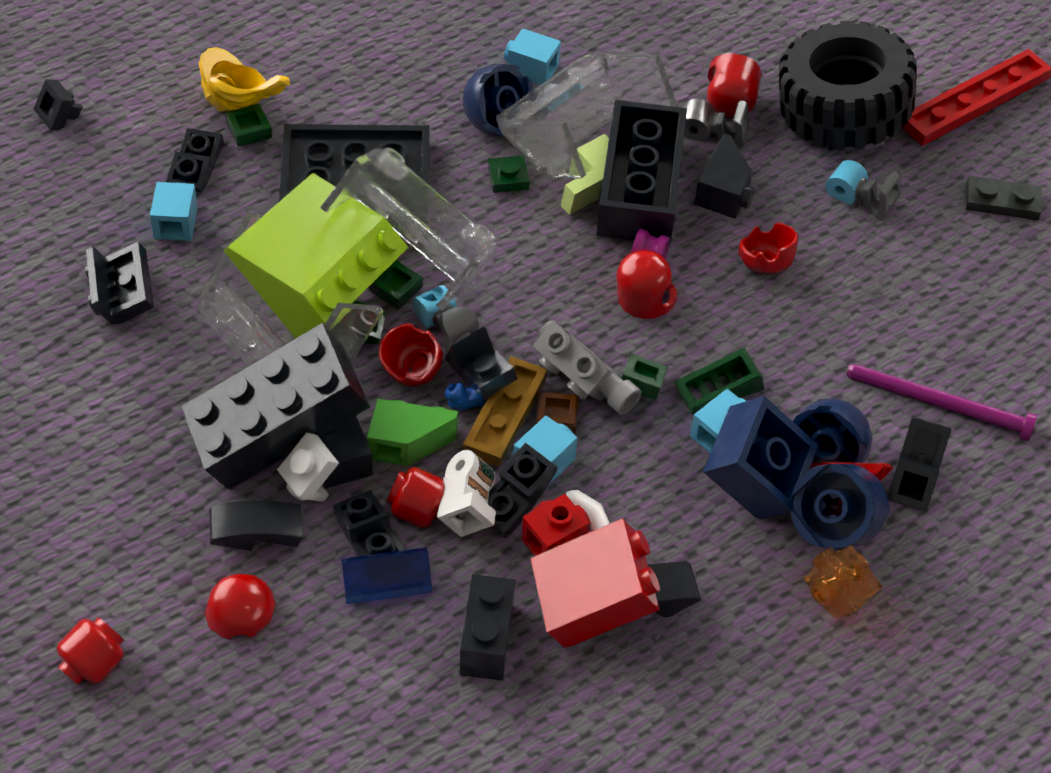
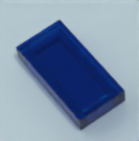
M427 547L341 559L346 604L433 593Z

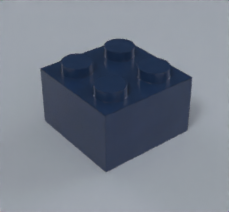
M765 396L729 407L703 473L756 518L764 519L790 513L793 510L794 496H792L794 486L800 477L810 469L818 444Z

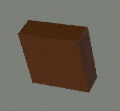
M539 391L536 424L546 415L556 423L567 426L572 433H576L579 396Z

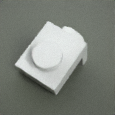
M306 433L277 470L287 482V490L294 497L302 501L313 500L323 502L329 494L322 484L339 462L318 435Z

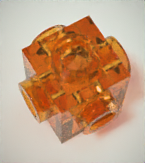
M852 545L837 551L833 547L824 550L811 561L814 568L803 577V580L810 588L814 600L823 606L834 618L856 612L883 587L869 569L867 560Z

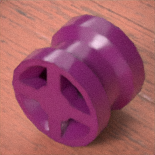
M640 229L634 240L631 253L640 250H650L659 253L666 259L670 237L664 235L654 237L650 235L649 231Z

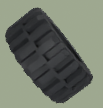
M840 21V24L837 25L827 23L821 25L817 30L812 28L804 32L801 38L797 37L784 51L780 59L779 101L781 116L785 119V123L794 132L796 131L799 137L806 141L811 139L815 145L824 148L826 145H831L834 149L844 150L845 147L861 149L865 148L866 144H880L884 142L886 136L891 138L896 135L909 122L912 112L915 110L917 61L914 58V52L895 32L890 34L887 28L880 25L873 27L869 22L860 21L859 24H850V21Z

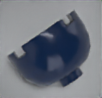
M491 64L478 69L467 81L463 91V107L466 116L475 128L483 133L498 136H512L524 129L525 126L521 125L525 122L526 117L532 116L534 111L535 94L529 77L523 76L518 70L521 68L511 64Z
M836 398L819 399L802 409L793 420L799 428L818 444L814 458L817 456L822 460L830 461L837 458L840 454L839 462L864 463L869 456L873 439L869 422L862 411L850 402Z

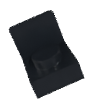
M484 326L452 345L445 357L452 369L484 400L518 379L514 367L494 350Z

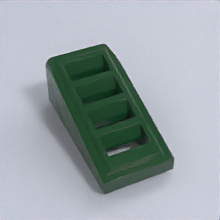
M745 347L674 381L676 389L692 415L726 389L730 390L738 398L764 390L763 376ZM740 371L743 378L737 380L733 372ZM724 375L730 382V384L725 387L719 379V377ZM711 380L717 391L710 393L704 382ZM697 385L703 398L696 400L689 387Z

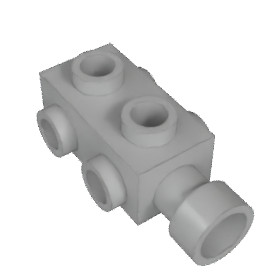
M553 320L547 322L538 333V339L533 344V347L543 355L539 362L555 375L563 372L571 380L567 383V386L578 396L585 400L590 395L599 401L606 397L608 405L620 415L628 413L637 404L642 391L630 380L623 381L620 375L566 329L559 326Z

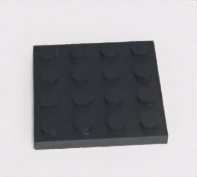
M284 124L279 202L308 176L314 173L385 217L405 243H429L430 125Z

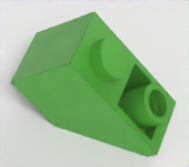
M377 398L367 435V443L372 452V460L409 466L456 440L458 434V411L447 410L439 406L428 407L409 404L401 400L391 401Z

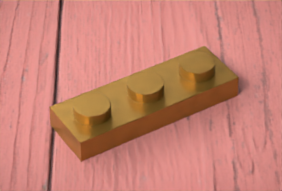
M512 356L508 363L514 367L518 379L488 397L463 443V450H470L484 462L501 467L539 395V391H541L547 380L548 373L546 368Z

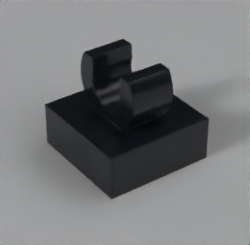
M45 79L34 110L50 130L58 131L64 128L67 119L75 120L78 118L83 106L81 104H74V95L67 92L58 80Z

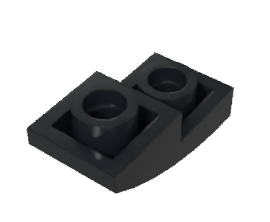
M187 128L180 152H174L165 182L194 184L195 191L203 192L224 144L223 135L221 133Z
M526 442L498 472L500 480L489 491L488 505L496 511L495 523L491 528L505 539L523 521V516L531 511L558 470L555 464Z
M371 490L332 505L334 514L371 580L410 564L407 550L391 529L388 514Z
M241 501L215 505L209 511L211 545L252 551L256 541L298 547L303 537L301 504L278 501Z

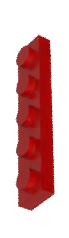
M1028 48L915 107L911 119L902 129L921 146H924L1050 79L1051 66Z

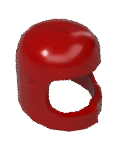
M725 53L716 56L710 63L707 75L709 82H711L707 90L708 102L713 106L717 114L725 113L726 118H734L737 105L742 100L747 102L749 114L755 107L762 77L760 66L753 59L745 55Z
M640 250L628 254L620 262L616 274L618 302L625 312L634 317L652 319L665 315L674 308L677 301V289L671 282L672 273L670 265L662 255L655 251ZM667 290L669 293L668 302L662 304L663 294Z

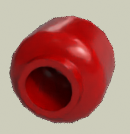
M417 467L409 468L406 473L399 471L386 502L392 504V514L420 528L429 527L434 518L440 520L437 516L445 489L444 480Z
M99 617L94 622L90 619H81L57 645V653L64 660L58 668L77 685L83 679H86L91 684H100L124 658V650L120 645L125 640Z

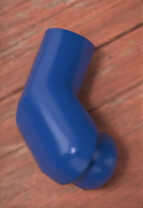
M452 383L445 390L448 405L457 411L485 405L487 401L472 387L465 388L462 383H457V385Z

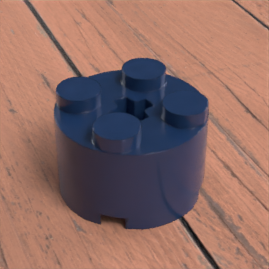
M825 464L816 466L800 477L792 493L794 498L791 515L795 528L812 545L827 549L853 548L866 544L880 532L890 512V505L881 482L869 470L854 464ZM836 499H841L843 502L841 514L836 512V509L839 507V502Z

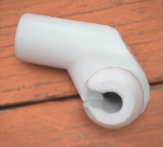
M579 490L566 492V495L575 506L580 505L587 513L591 532L610 524L601 503Z

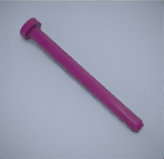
M857 364L849 365L846 374L852 380L1020 432L1019 439L1026 441L1030 440L1038 416L1030 412L1027 413L1026 417L1016 415Z

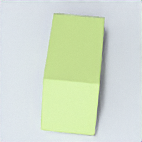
M606 134L576 149L571 170L576 179L565 184L561 207L569 215L599 199L609 142Z

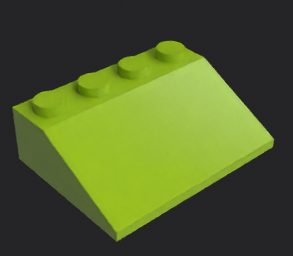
M312 173L223 251L296 339L321 323L328 327L409 247L385 217Z

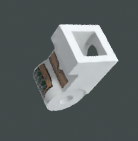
M463 450L457 453L447 465L445 477L443 478L445 489L437 516L460 537L493 526L496 511L488 505L489 490L494 484L495 472L470 450Z

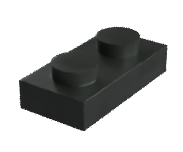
M969 176L966 183L965 210L1039 220L1042 213V186Z

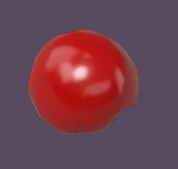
M775 223L769 232H763L756 226L748 237L741 239L738 255L745 266L752 272L766 275L779 274L786 271L792 265L797 252L799 235L793 227L784 223Z
M405 323L390 329L381 339L378 357L383 369L391 379L401 385L417 387L431 381L442 365L443 351L437 339L434 338L430 331H423L417 329L411 323Z
M234 574L221 579L211 590L205 610V617L209 628L222 638L228 640L236 635H246L250 638L255 636L271 623L276 606L272 589L265 581L255 575Z

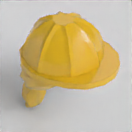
M218 47L208 48L201 54L198 63L202 77L201 87L206 101L220 112H228L255 105L263 99L280 94L287 85H290L289 77L276 75L266 81L256 69L243 65L230 52Z

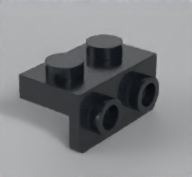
M139 242L107 257H104L94 246L86 249L87 265L85 266V273L90 285L88 302L96 315H102L111 325H115L154 308L147 251Z

